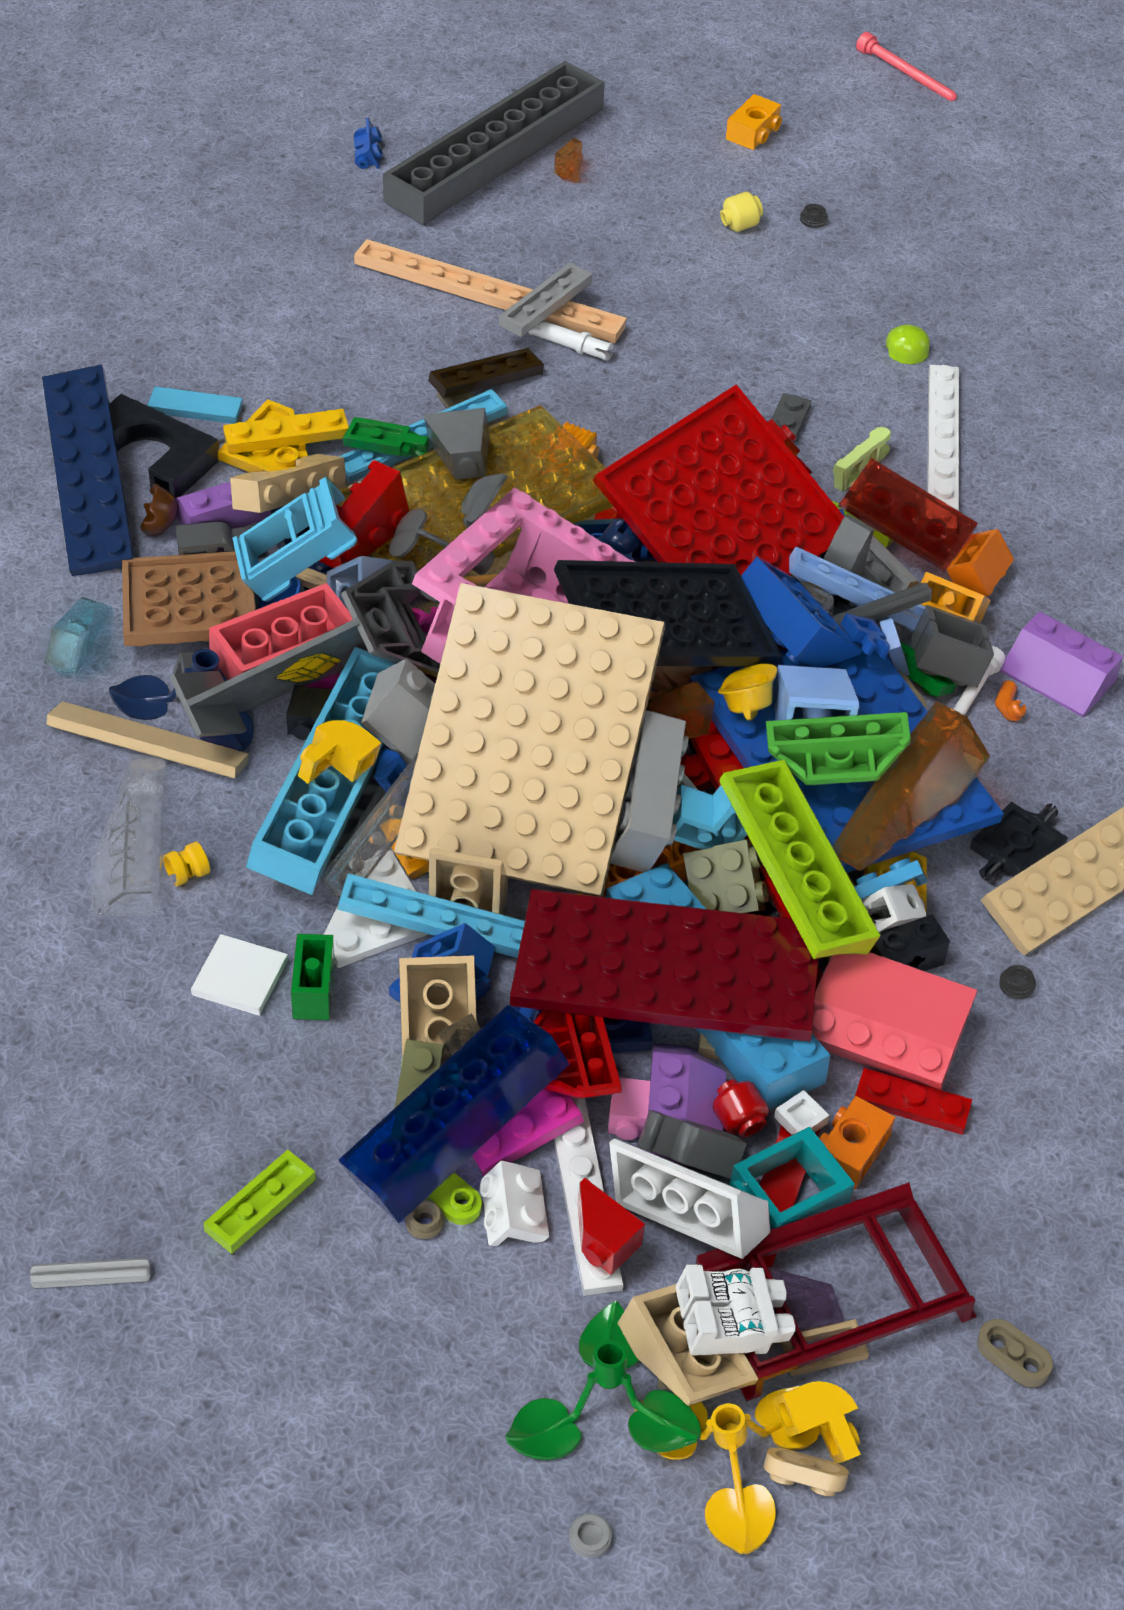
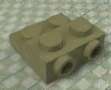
M746 839L716 845L713 848L683 853L689 890L706 909L744 914L766 911L765 903L769 901V893L766 883L761 881L759 867H762L763 863L750 840Z

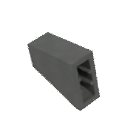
M485 408L424 414L429 443L455 479L486 476L490 430Z

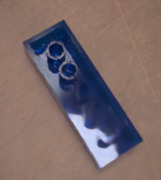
M508 1004L338 1161L356 1185L396 1222L400 1223L570 1064L548 1032Z

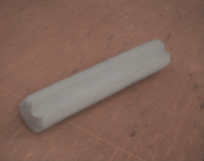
M146 1257L34 1264L30 1271V1281L33 1288L146 1282L150 1280L151 1264L150 1260Z

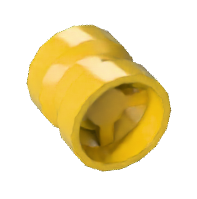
M197 841L187 844L184 850L180 852L170 851L163 854V863L169 876L172 874L176 875L177 882L174 883L176 887L186 884L188 879L193 876L202 877L210 873L207 856Z

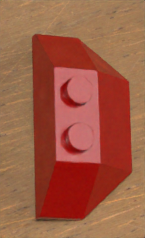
M542 1010L527 1030L539 1088L576 1099L621 1093L622 1087L603 1017Z

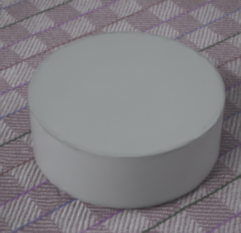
M584 1514L577 1517L571 1524L569 1543L578 1555L584 1558H597L603 1555L610 1547L612 1530L609 1523L603 1517L597 1514Z

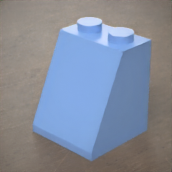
M778 665L773 685L775 721L857 715L859 701L846 669Z

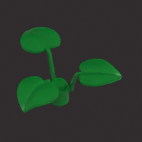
M614 1301L595 1315L580 1336V1357L584 1363L593 1367V1372L587 1375V1383L574 1411L568 1415L564 1404L554 1399L540 1398L533 1400L522 1407L516 1414L511 1428L505 1435V1439L513 1449L534 1459L555 1460L570 1454L576 1449L581 1440V1432L573 1422L579 1419L596 1383L605 1389H614L621 1384L624 1385L632 1407L637 1410L629 1418L628 1430L634 1442L643 1449L652 1452H669L691 1445L701 1438V1428L692 1409L671 1392L653 1390L645 1396L643 1404L637 1399L631 1383V1375L626 1373V1368L633 1367L640 1360L635 1356L618 1325L624 1309L618 1301Z

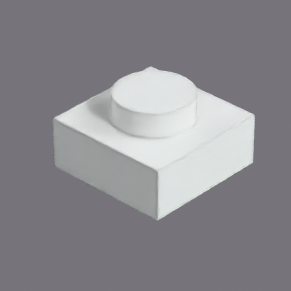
M803 1090L777 1107L774 1118L791 1135H794L809 1126L814 1132L818 1131L828 1123L829 1114Z

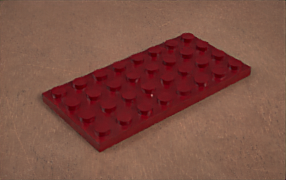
M531 889L510 992V1006L810 1042L818 958L813 959L794 921L788 918Z

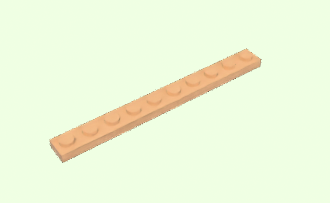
M368 239L365 240L354 254V264L504 310L509 309L533 290ZM568 301L544 321L579 333L588 332L592 337L616 343L626 328L627 318Z

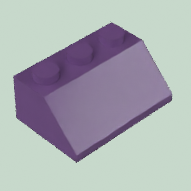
M231 482L175 498L178 504L177 518L181 525L224 522L231 529L241 528L260 522L271 514V510L257 513L233 509Z
M1039 611L1021 630L1000 672L1084 717L1116 682L1123 656Z

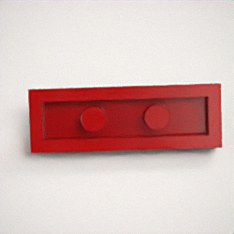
M863 1068L855 1096L887 1113L963 1135L973 1100L867 1068Z

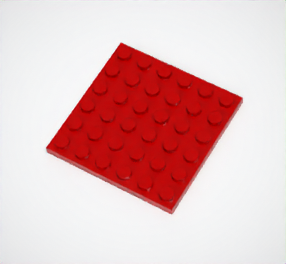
M737 384L603 469L592 480L657 562L735 564L740 575L745 572L756 556L793 576V574L789 573V556L794 548L798 547L821 557L827 552L844 518V515Z

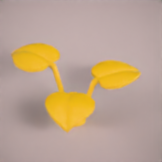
M800 1386L780 1389L761 1399L755 1409V1418L764 1428L754 1423L750 1415L744 1414L743 1410L735 1404L726 1403L718 1406L713 1411L711 1419H708L707 1410L702 1402L689 1405L700 1424L701 1438L699 1439L706 1440L713 1432L716 1443L721 1448L729 1450L735 1489L723 1488L716 1491L710 1497L705 1507V1520L714 1537L739 1554H749L765 1543L774 1527L776 1509L772 1495L764 1486L756 1484L745 1488L742 1487L737 1448L741 1447L747 1439V1427L763 1438L771 1435L774 1443L779 1448L794 1451L805 1449L812 1445L821 1434L818 1426L788 1438L772 1400L773 1397ZM697 1442L673 1451L657 1453L672 1460L686 1459L696 1451Z

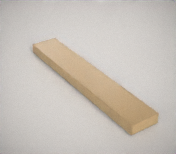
M63 701L47 714L46 725L231 778H235L248 762L249 753Z

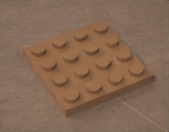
M235 551L139 557L122 560L124 646L142 647L153 644L209 642L210 627L255 610L254 591L241 579Z

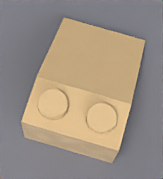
M430 848V896L503 915L507 901L508 877L502 860Z
M474 956L399 958L402 1060L406 1039L443 1044L444 1052L441 1070L478 1068Z
M676 1284L632 1297L618 1325L635 1356L686 1405L689 1406L755 1384L758 1381V1377L744 1353L690 1355L683 1324L685 1319H682L675 1289Z

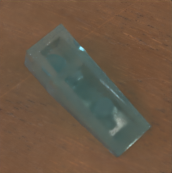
M81 597L53 626L44 663L53 666L58 672L76 674L90 653L112 607Z

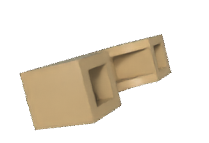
M314 454L296 459V467L279 471L249 472L231 477L233 509L262 513L285 506L303 493L307 494L310 492L311 488L314 489L319 486V480L325 476L338 490L346 488L344 457Z

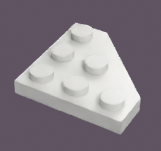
M392 850L360 861L353 873L356 876L416 892ZM338 906L324 935H334V955L337 968L429 935L337 910Z

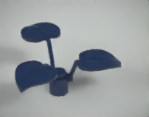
M210 649L196 651L192 656L191 668L184 669V673L220 671L224 682L227 681V678L219 669L218 655ZM152 675L135 676L118 685L109 687V694L115 705L127 716L140 720H152L165 715L167 712L166 702H172L177 696L175 688L168 695L167 684L160 678ZM245 711L239 712L247 729L244 733L200 737V739L238 751L246 750L253 739L252 721Z

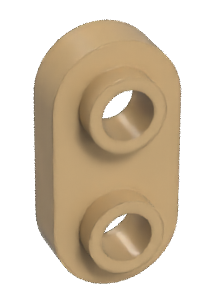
M769 1448L763 1466L770 1473V1479L784 1485H793L794 1482L811 1486V1490L824 1496H834L835 1492L844 1491L849 1471L840 1464L784 1448Z

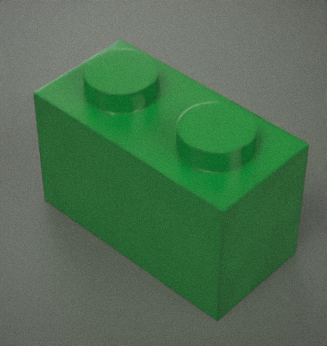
M297 934L291 987L293 1019L330 1020L335 965L334 935Z

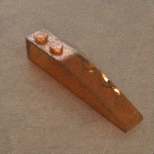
M938 701L935 702L910 734V744L882 777L875 781L832 846L839 860L860 871L891 850L892 845L899 839H906L914 833L915 828L920 824L934 819L941 809L947 805H953L961 798L990 758V754L967 716Z

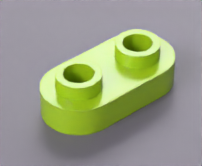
M431 1162L421 1166L416 1172L415 1189L418 1195L426 1201L435 1203L442 1210L444 1217L450 1222L466 1225L474 1222L479 1217L482 1207L480 1194L449 1167L442 1163ZM433 1176L440 1178L438 1181L429 1180ZM463 1199L468 1201V1203L458 1204L456 1201Z

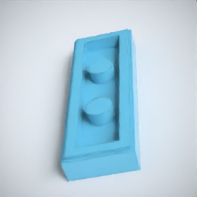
M155 386L147 406L170 416L234 424L237 423L243 406V398Z

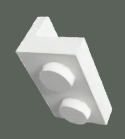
M501 1160L481 1179L480 1193L483 1197L485 1213L484 1226L487 1230L488 1244L490 1246H498L507 1237L533 1243L544 1242L549 1237L540 1170Z

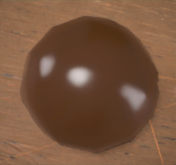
M154 484L149 490L153 495L151 503H144L147 515L140 525L141 531L151 536L160 535L174 523L178 514V504L174 495L158 484Z

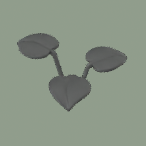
M489 475L479 479L472 485L461 506V512L466 515L463 523L467 528L487 512L500 488L508 478L507 475ZM413 509L399 522L390 543L389 552L395 558L406 556L415 546L419 535L445 548L450 543L422 529L428 515L422 509ZM490 552L471 570L479 575L486 573L494 562V553ZM419 589L423 596H425L433 602L440 603L438 600H436L435 598L431 597L430 595Z

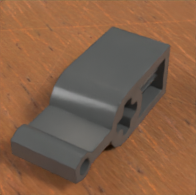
M224 522L176 525L179 555L233 552L235 548L232 538L235 536L240 538L241 534L255 526V524L232 529Z
M649 1110L637 1144L640 1149L670 1157L682 1164L731 1179L733 1165L741 1162L747 1145L737 1135L690 1120L668 1116L654 1110Z

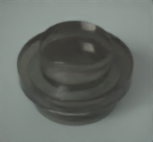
M808 204L800 214V221L808 227L818 228L827 223L828 215L822 205Z
M1012 965L1002 972L999 986L1005 995L1014 999H1025L1033 994L1036 981L1029 968L1023 965Z

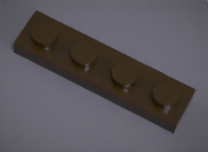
M524 348L430 371L428 381L443 398H448L540 375L543 372L544 364L529 348Z

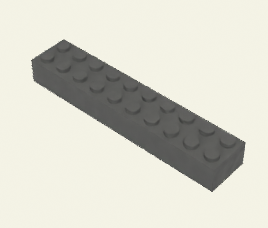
M563 61L383 173V201L421 224H426L603 110L605 82Z

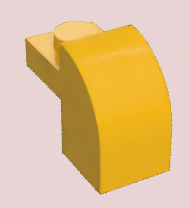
M333 720L322 723L316 727L312 743L304 749L300 756L302 762L298 776L309 784L327 768L333 766L351 782H354L375 764L382 742L361 726L349 721Z
M822 1381L810 1382L772 1398L788 1438L818 1426L829 1454L835 1463L838 1464L861 1455L857 1447L860 1444L858 1433L853 1424L847 1422L844 1414L854 1411L858 1407L853 1398L841 1387Z

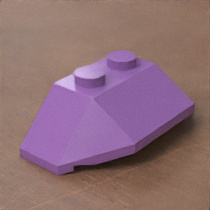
M653 1043L648 1113L649 1110H654L668 1116L690 1120L723 1131V1125L713 1111L712 1105L718 1096L717 1089L726 1082V1071L690 1046ZM650 1152V1153L655 1154V1155H657V1156H659V1157H662V1158H664V1159H667V1160H669V1161H671V1162H674V1163H676V1164H679V1165H681V1166H684V1167H686V1168H689L688 1165H685V1164H682V1163H680V1162H677V1161L671 1159L670 1157H666V1156H663V1155H660V1154H657V1153H654V1152Z

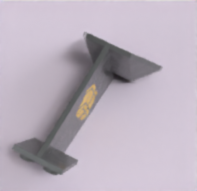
M392 561L342 592L341 596L353 620L224 682L220 671L173 673L170 679L197 737L244 733L247 729L239 712L247 711L293 692L294 685L307 686L341 672L355 646L369 652V654L394 663L407 658L423 673L437 677L440 663L421 652L426 637L409 605V602L421 594L419 588L412 584L415 574L418 572L414 562Z

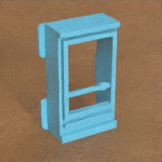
M326 476L319 480V486L314 489L311 488L307 494L303 493L241 534L240 538L237 536L232 538L241 579L264 602L270 601L287 590L292 584L291 578L325 556L332 560L357 543L355 533L338 515L336 505L345 500V497ZM308 526L310 527V530L297 538L299 532ZM285 538H292V542L259 563V555Z

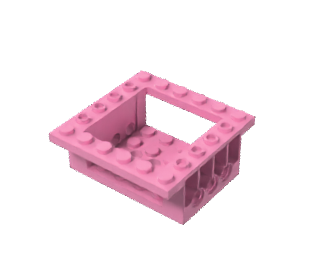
M514 487L415 574L412 584L440 602L421 652L436 662L441 663L460 583L476 586L463 577L518 527L522 529L506 568L484 588L569 604L554 572L557 560L635 561L626 558L615 551L610 545L602 543L585 532L583 528L575 526L559 516L554 510L543 506L532 499L527 493Z

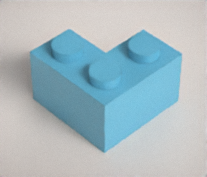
M682 784L677 789L676 794L681 795V800L676 815H673L672 824L677 825L675 841L703 850L713 848L716 845L741 841L747 836L722 786L713 795Z

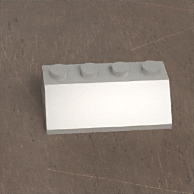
M613 1139L609 1142L616 1202L624 1208L741 1259L770 1233L768 1201L620 1140Z

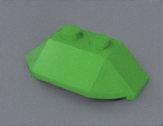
M907 712L766 721L768 752L778 761L785 760L790 771L806 785L878 781L911 741Z

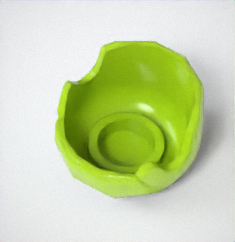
M904 324L890 330L886 338V348H888L889 357L902 364L913 365L923 362L929 356L930 340L928 334L921 327Z

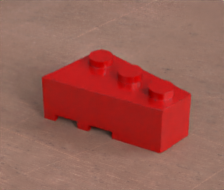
M376 460L369 464L368 469L370 472L360 484L355 482L351 486L349 491L352 494L341 507L336 505L339 518L355 533L357 543L336 558L331 560L325 556L319 560L320 562L336 568L359 556L367 557L394 537L399 522L409 512L400 471Z

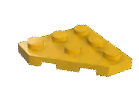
M267 399L246 422L293 416L295 413L293 409ZM225 443L218 450V460L247 472L279 471L296 467V459L308 456L305 444L228 454Z

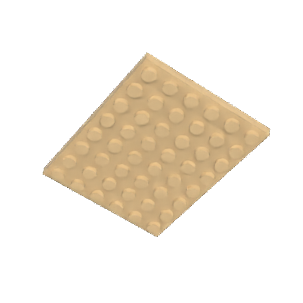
M460 583L394 852L397 855L429 861L430 848L502 860L508 878L602 897L665 630V623Z

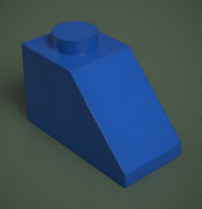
M463 923L416 944L412 958L474 956L475 980H479V976H487L491 969L495 946L467 923Z

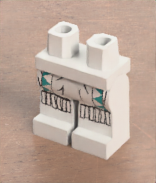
M686 1265L675 1286L682 1319H685L683 1324L690 1355L734 1354L755 1351V1354H767L772 1343L790 1341L796 1327L793 1316L790 1314H775L773 1307H782L786 1300L784 1281L766 1279L763 1268H751L750 1272L744 1269L710 1272L703 1271L702 1265Z

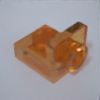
M573 138L555 153L554 174L558 175L561 179L570 180L574 183L579 182L580 168L583 161L582 141Z

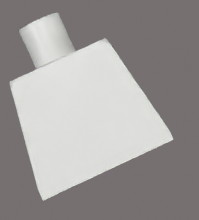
M913 884L885 887L861 900L869 915L876 914L880 918L875 920L878 932L926 917L925 904L919 897Z

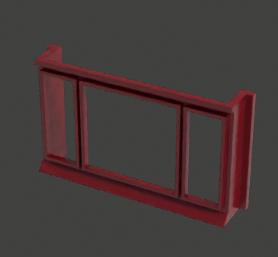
M910 1182L772 1229L743 1259L718 1248L696 1256L695 1265H702L703 1271L724 1272L750 1263L752 1268H763L766 1279H773L763 1260L764 1257L863 1223L910 1307L909 1309L809 1345L793 1317L796 1328L790 1342L794 1350L762 1362L759 1361L754 1351L744 1353L758 1377V1381L755 1384L740 1388L746 1402L761 1396L764 1381L955 1311L962 1323L977 1317L973 1310L976 1300L968 1293L916 1203ZM899 1211L943 1288L945 1296L923 1303L876 1218ZM784 1302L782 1307H773L775 1314L792 1315L786 1302Z

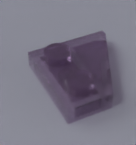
M750 1263L746 1265L744 1270L750 1272L752 1268ZM767 1267L773 1279L784 1281L786 1289L785 1302L800 1331L844 1322L832 1284Z

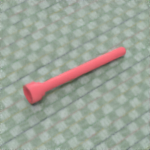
M864 32L857 40L856 49L861 53L874 54L947 100H956L957 94L880 46L877 37L873 34Z

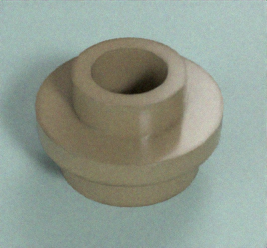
M426 1200L419 1201L406 1213V1229L416 1238H433L444 1227V1214L435 1203ZM425 1217L429 1218L432 1222L420 1224L418 1220Z

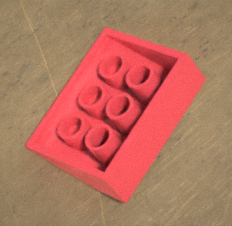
M870 952L868 955H832L815 991L812 1034L829 1053L905 1080L942 1090L978 990Z

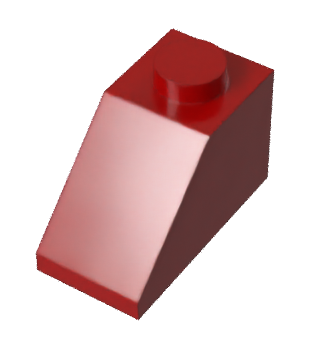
M584 1178L579 1184L577 1201L581 1252L590 1264L598 1268L601 1267L612 1275L642 1246L645 1224L592 1182Z

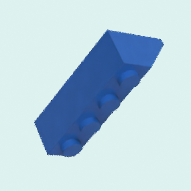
M758 556L741 575L765 624L772 631L771 635L774 641L781 647L788 649L786 655L797 665L802 666L805 663L811 667L823 668L858 656L862 652L860 646L851 640L846 631L796 578Z

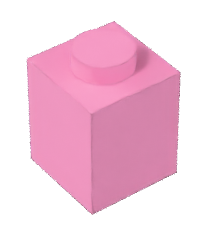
M619 1077L622 1092L612 1094L608 1133L616 1134L617 1137L623 1140H633L640 1137L648 1116L650 1081Z

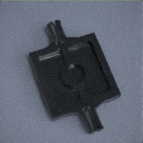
M1011 801L1002 810L1004 814L1001 822L984 827L971 841L970 849L989 861L979 870L980 876L982 878L986 876L985 880L990 881L1000 870H1003L1014 877L1066 844L1068 837L1054 829L1049 823L1058 815L1057 807L1054 805L1052 808L1053 804L1049 803L1038 814L1024 810Z

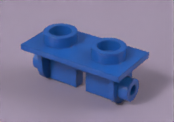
M369 117L366 118V127L359 128L354 133L355 164L361 169L375 164L377 169H380V159L383 158V152L379 143L383 139L377 126L373 127Z

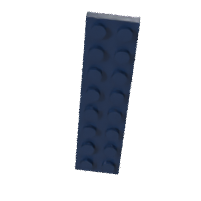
M100 364L43 376L42 381L71 576L121 568L122 560H131L134 558L103 365Z

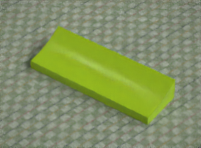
M785 760L723 773L719 782L813 959L839 954L868 955L881 935Z

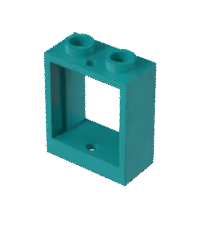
M810 1126L733 1165L729 1186L768 1201L770 1230L850 1203L855 1185ZM796 1158L821 1192L780 1213L755 1179Z

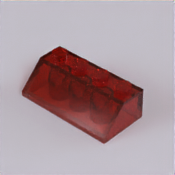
M873 458L868 462L838 505L841 509L944 572L947 571L948 566L971 535L974 534L978 525L973 519Z

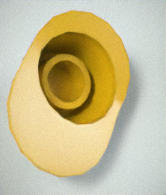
M756 664L739 669L724 680L718 693L723 694L731 712L743 713L746 720L751 721L757 716L758 710L764 709L772 703L773 681L777 675V667L772 664Z

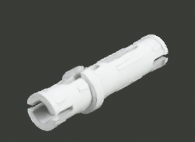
M544 320L528 332L530 335L575 349L576 353L580 355L586 353L601 358L604 361H609L613 354L606 351L614 350L613 343L593 338L588 332L579 333Z

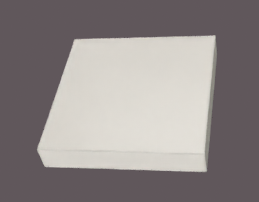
M220 934L191 988V993L193 996L260 1016L288 962V954Z

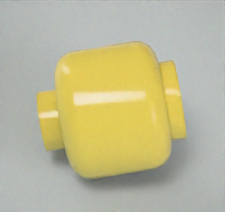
M748 191L726 198L723 203V210L720 211L721 221L724 226L729 225L736 232L758 225L760 217L763 215L760 199Z

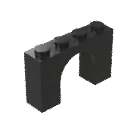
M120 394L110 403L117 452L124 446L141 440L158 441L170 447L159 460L148 468L150 488L154 484H158L171 492L175 498L181 497L220 461L218 460L219 439L123 394Z

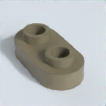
M992 1319L982 1325L977 1338V1348L983 1357L1023 1386L1035 1388L1047 1382L1053 1368V1360L1045 1348L1005 1320ZM999 1340L1003 1343L1004 1347L996 1348L990 1341ZM1031 1364L1037 1369V1372H1029L1024 1369L1023 1365Z

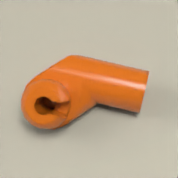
M1010 680L1002 683L995 699V706L1005 719L1015 722L1019 721L1026 714L1027 709L1025 704L1021 707L1019 706L1020 700H1013L1018 687L1016 683Z

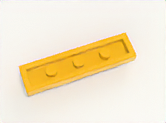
M336 409L223 425V434L228 454L343 439L349 426L344 410Z

